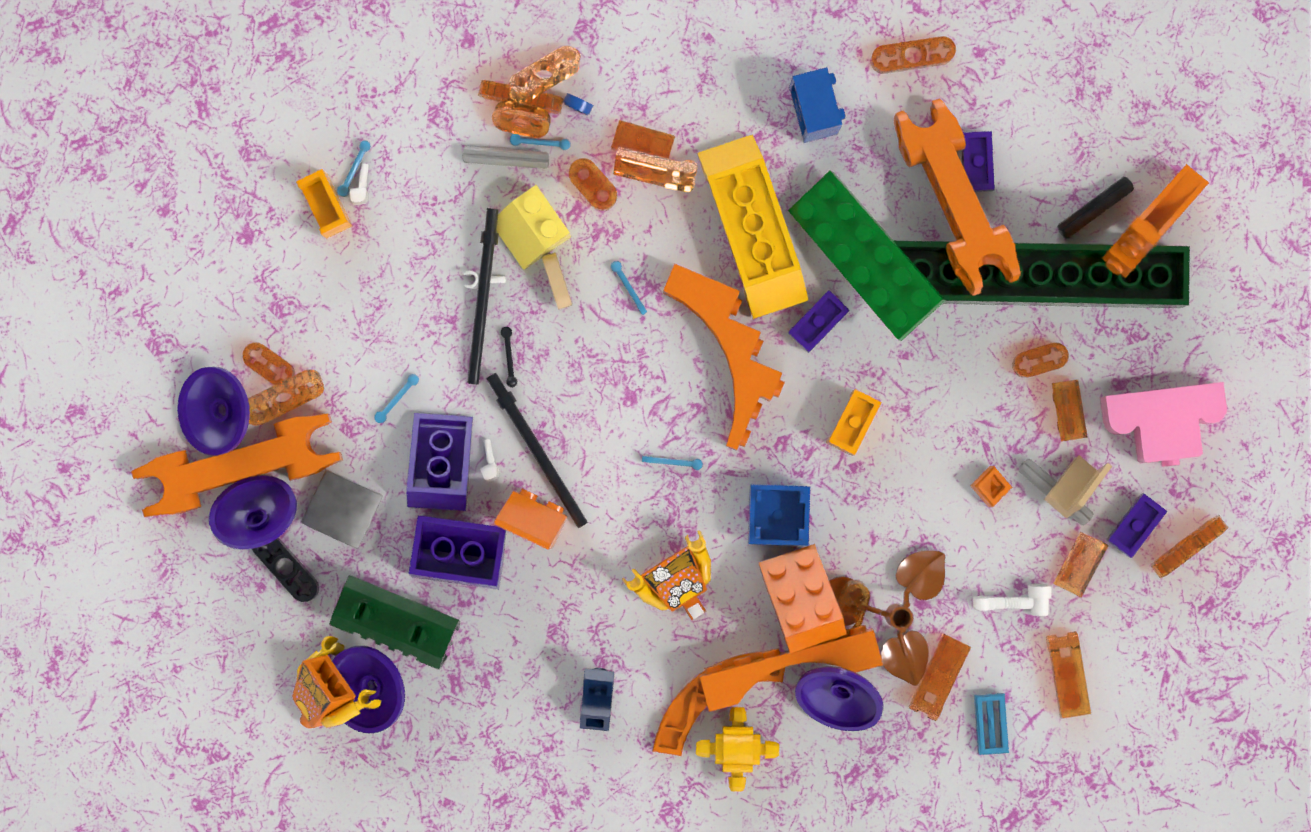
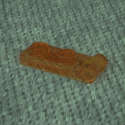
M618 147L613 175L682 192H691L695 187L698 165L693 160L679 162Z
M1067 632L1066 636L1057 637L1056 634L1046 636L1060 718L1091 714L1077 632ZM1069 647L1070 656L1061 657L1060 649Z
M946 634L942 635L910 702L909 709L915 712L920 710L928 714L927 718L933 721L938 720L945 701L971 649L970 646ZM927 691L936 695L933 704L924 700Z

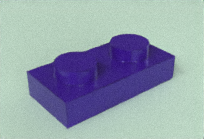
M992 131L963 132L966 146L962 150V166L974 192L994 191Z
M828 290L791 328L788 334L809 353L850 310Z
M1141 493L1106 540L1126 556L1132 558L1168 511L1146 494Z

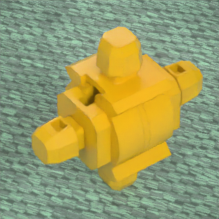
M732 707L729 713V721H732V726H722V733H715V742H710V739L697 741L696 755L710 758V755H715V764H722V772H731V776H728L730 790L743 792L746 785V777H743V772L753 773V765H760V756H765V759L778 757L779 743L766 740L765 743H761L760 734H753L752 726H744V722H747L745 708Z

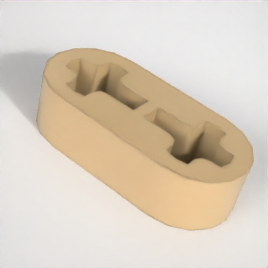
M556 252L543 256L542 260L558 310L572 306Z

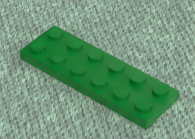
M829 170L788 210L897 340L902 341L945 302L944 298L833 171Z

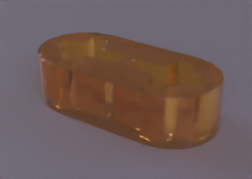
M1057 342L1017 354L1013 359L1012 368L1019 377H1033L1063 367L1068 362L1069 353L1063 344ZM1051 348H1054L1055 352H1061L1062 357L1058 358V364H1055L1054 360L1043 361V356L1051 354ZM1024 356H1026L1028 361L1033 359L1038 361L1037 365L1030 367L1029 373H1027L1026 369H1020L1019 364L1023 362Z
M251 343L245 347L243 351L244 363L270 383L276 386H286L293 381L295 377L294 367L273 350L261 343ZM262 349L261 356L268 360L265 365L259 361L252 363L253 356L250 354L252 350L259 351ZM272 364L278 368H282L285 365L287 378L276 380V372L270 369Z

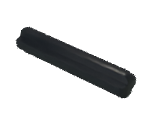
M1127 177L1119 179L1058 224L1059 233L1065 239L1070 238L1134 190L1132 182Z

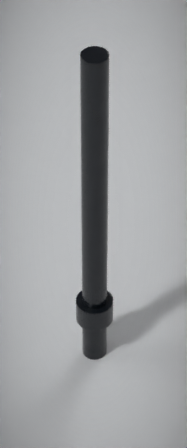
M487 208L485 230L481 231L480 243H483L468 384L479 385L494 246L498 245L499 233H496L499 209Z
M497 373L490 375L486 379L498 397L496 399L498 405L502 410H506L579 529L587 524L588 521L516 406L515 402L517 400L512 392L506 390Z

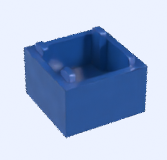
M827 67L794 75L790 82L789 90L804 143L838 135L842 126L841 120L846 118L844 109H838L832 85L836 84L835 74H829Z
M751 484L749 487L748 544L809 546L810 486Z

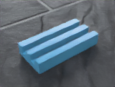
M1005 694L974 695L978 754L1009 753ZM998 700L1001 747H996L993 701ZM982 701H986L989 748H985Z

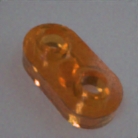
M502 101L494 108L492 122L499 130L541 138L549 131L551 117L547 111L539 107Z
M581 158L571 164L569 168L570 181L590 205L599 211L611 209L617 202L616 188L595 163L589 159ZM581 170H587L589 177L584 180L580 179L578 173ZM600 192H606L608 199L606 201H599L597 195Z

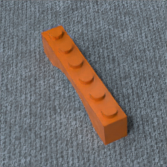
M866 625L848 629V635L791 654L789 651L780 653L779 648L762 652L763 658L751 660L750 656L733 660V666L723 668L722 664H716L704 668L706 673L700 675V680L709 712L739 704L744 695L759 680L789 665L825 663L842 667L855 673L882 666L883 662L873 628L867 629Z

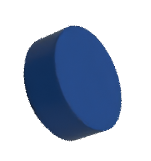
M569 93L566 94L563 101L564 105L585 115H590L594 106Z

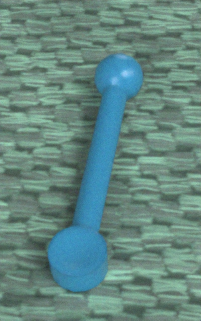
M513 134L510 137V142L513 146H519L523 143L560 147L562 150H568L571 146L568 139L553 141L521 138L518 134Z
M366 140L359 144L360 151L344 184L340 185L337 189V193L342 197L349 195L350 190L348 187L365 152L370 150L371 145Z
M619 261L612 262L611 270L618 274L641 314H646L647 310L621 270L622 264Z
M411 374L408 377V382L384 410L375 414L374 419L376 422L384 423L386 421V415L411 386L418 384L419 377L417 375Z
M642 456V462L687 466L692 467L694 470H700L703 467V462L700 459L686 461Z

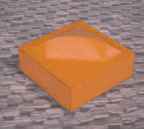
M989 466L970 485L988 507H994L1013 488L995 466Z

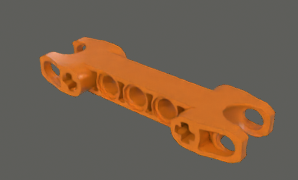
M940 98L932 101L930 111L934 124L930 127L922 128L914 125L904 111L895 113L893 121L899 150L908 167L922 164L956 241L947 243L946 250L957 277L963 282L972 296L981 293L983 288V280L978 269L983 265L990 264L998 267L1010 283L1017 281L1021 272L1014 241L1005 225L991 228L957 155V151L965 149L966 146L965 137L957 118Z
M330 414L297 416L273 424L277 438L233 450L226 454L189 463L186 450L156 457L149 463L132 470L133 479H144L154 476L164 486V494L161 500L154 505L142 509L144 517L181 514L202 507L198 493L235 483L248 477L259 476L286 468L289 481L318 474L327 467L343 461L341 452L319 455L313 451L310 445L312 433L316 429L332 423Z

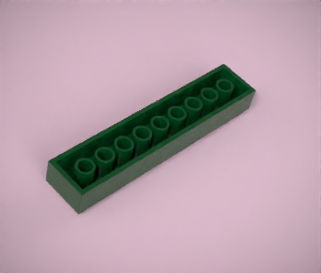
M893 240L944 298L945 302L943 304L1180 309L1189 306L1190 246L1154 245L1125 278L1121 274L1116 275L1106 266V261L1102 259L1113 245L1014 243L1021 272L1019 279L1010 283L998 267L990 264L983 265L978 268L983 280V288L981 293L972 296L955 274L949 261L946 245L950 242Z

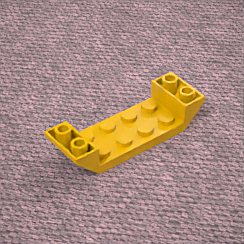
M753 134L698 152L697 156L705 179L709 183L752 318L756 319L809 301L795 249L764 158Z

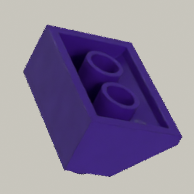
M418 515L408 574L412 578L499 590L504 561L506 530L498 526Z

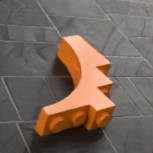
M1186 164L1139 217H1136L1102 259L1106 261L1108 269L1116 275L1121 274L1126 278L1209 182Z
M674 264L663 294L682 303L697 315L716 337L726 356L733 380L735 401L732 427L726 447L737 451L739 445L745 447L751 431L746 428L750 419L756 420L763 405L758 402L759 397L769 402L773 396L779 397L785 381L780 380L782 372L751 360V355L758 356L764 342L759 339L761 332L729 319L730 314L737 315L742 300L737 298L740 291Z

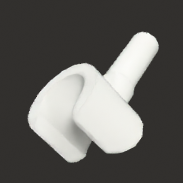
M362 164L359 188L350 189V198L353 205L366 204L369 200L366 183L368 164Z
M466 271L463 275H474L476 280L473 285L464 286L473 290L478 289L479 274L474 271ZM491 276L490 283H506L505 276Z
M485 439L483 442L488 465L480 468L486 482H491L499 477L500 471L493 457L491 439Z

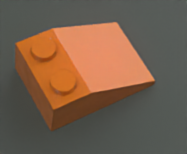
M523 488L520 493L513 491L493 524L547 550L552 549L568 517L563 514L565 508L551 501H548L547 505L536 501L538 495Z

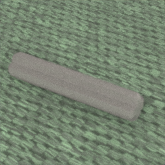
M465 146L462 154V159L465 163L544 169L548 168L549 154L541 151Z
M1031 459L1025 460L1019 467V472L1046 496L1057 482ZM1084 505L1080 510L1072 514L1071 517L1084 526L1091 520L1094 514Z

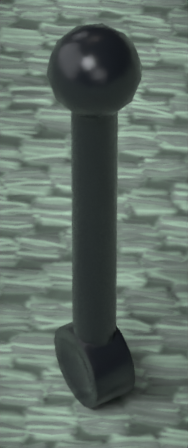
M503 327L501 329V336L505 341L508 368L506 384L508 387L513 388L518 384L517 378L514 377L510 342L513 332L511 328Z

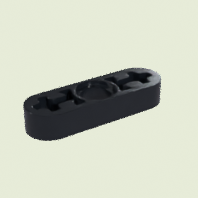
M279 537L270 544V547L275 552H278L281 548L283 553L277 555L272 562L268 560V558L273 556L269 550L261 551L260 547L252 549L255 555L294 599L299 602H308L318 595L319 584L317 580ZM282 558H288L293 563V571L289 575H283L278 571L277 565ZM299 570L303 575L299 576L298 579L302 583L310 582L312 585L309 588L310 595L306 593L300 595L298 592L301 589L300 585L296 581H293L291 585L288 582L289 579L294 578L298 574Z

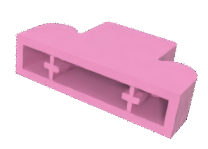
M1224 382L1100 397L1103 424L1107 431L1115 435H1122L1134 430L1138 462L1150 463L1161 461L1162 467L1180 465L1179 459L1201 456L1203 449L1199 423L1213 424L1220 422L1227 412Z

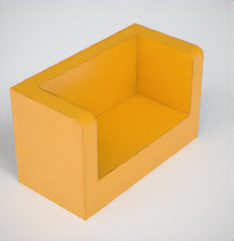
M323 169L296 181L320 227L319 231L323 237L327 239L352 227L328 174Z
M857 389L852 390L851 397L826 442L851 456L856 454L882 403Z

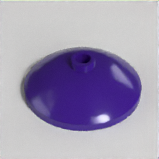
M214 366L200 368L186 379L179 393L177 407L179 424L185 438L196 450L207 455H221L231 452L241 443L249 425V402L242 384L228 370Z
M266 475L248 477L230 485L216 498L209 513L210 529L215 538L227 547L234 549L261 547L276 540L289 528L296 515L297 500L292 488L279 478Z
M354 646L340 652L332 662L355 694L354 702L358 701V696L363 690L376 691V693L369 697V703L375 699L381 700L378 708L370 709L364 707L360 710V714L344 724L353 730L368 734L378 733L391 727L400 717L405 703L404 683L395 664L384 653L368 646Z
M827 666L809 670L799 678L795 689L797 702L807 715L815 721L837 730L862 731L869 729L879 722L884 709L882 697L871 682L851 670L840 667Z

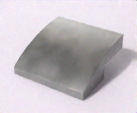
M326 469L301 523L358 549L383 495Z

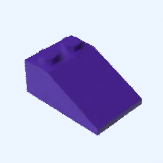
M414 413L406 488L407 507L466 511L473 417Z

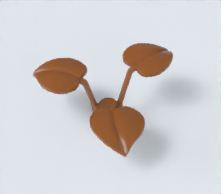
M924 550L905 557L898 565L895 576L897 582L906 587L903 594V604H892L886 610L860 603L863 592L855 580L849 577H836L829 580L845 626L854 624L858 620L859 609H864L885 617L886 622L898 630V637L887 639L882 646L880 655L883 666L893 676L913 686H917L926 671L929 649L926 639L918 631H908L903 635L906 629L912 625L914 619L913 613L909 609V594L911 592L919 600H928L940 593L945 582V554L940 551Z

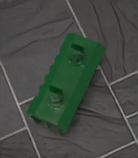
M349 575L329 625L350 634L358 633L362 639L367 640L370 638L375 640V644L379 646L381 644L387 645L389 650L395 651L397 649L402 651V655L406 657L409 655L414 656L416 661L440 670L448 658L446 651L448 646L453 644L451 639L455 630L458 631L460 628V620Z

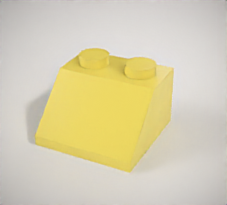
M537 185L517 197L498 214L496 232L499 233V236L523 270L571 238L570 232Z

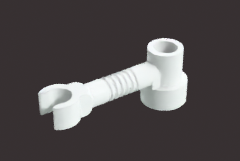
M1029 584L1027 597L973 596V608L978 611L1004 608L1031 609V615L1047 616L1049 615V598H1052V585Z

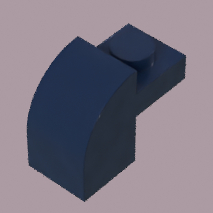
M604 668L584 670L580 729L609 731L615 671H607Z

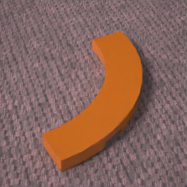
M765 651L740 654L716 664H722L723 668L733 666V660L746 656H750L751 660L763 658L762 652ZM785 667L770 673L758 682H783ZM705 670L688 682L669 705L657 730L652 752L682 756L683 747L691 727L700 713L707 707L700 680V675L706 673Z

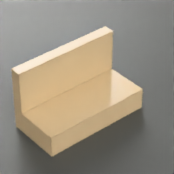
M1078 455L1073 459L1044 500L1067 519L1085 505L1112 466L1106 463L1096 470Z

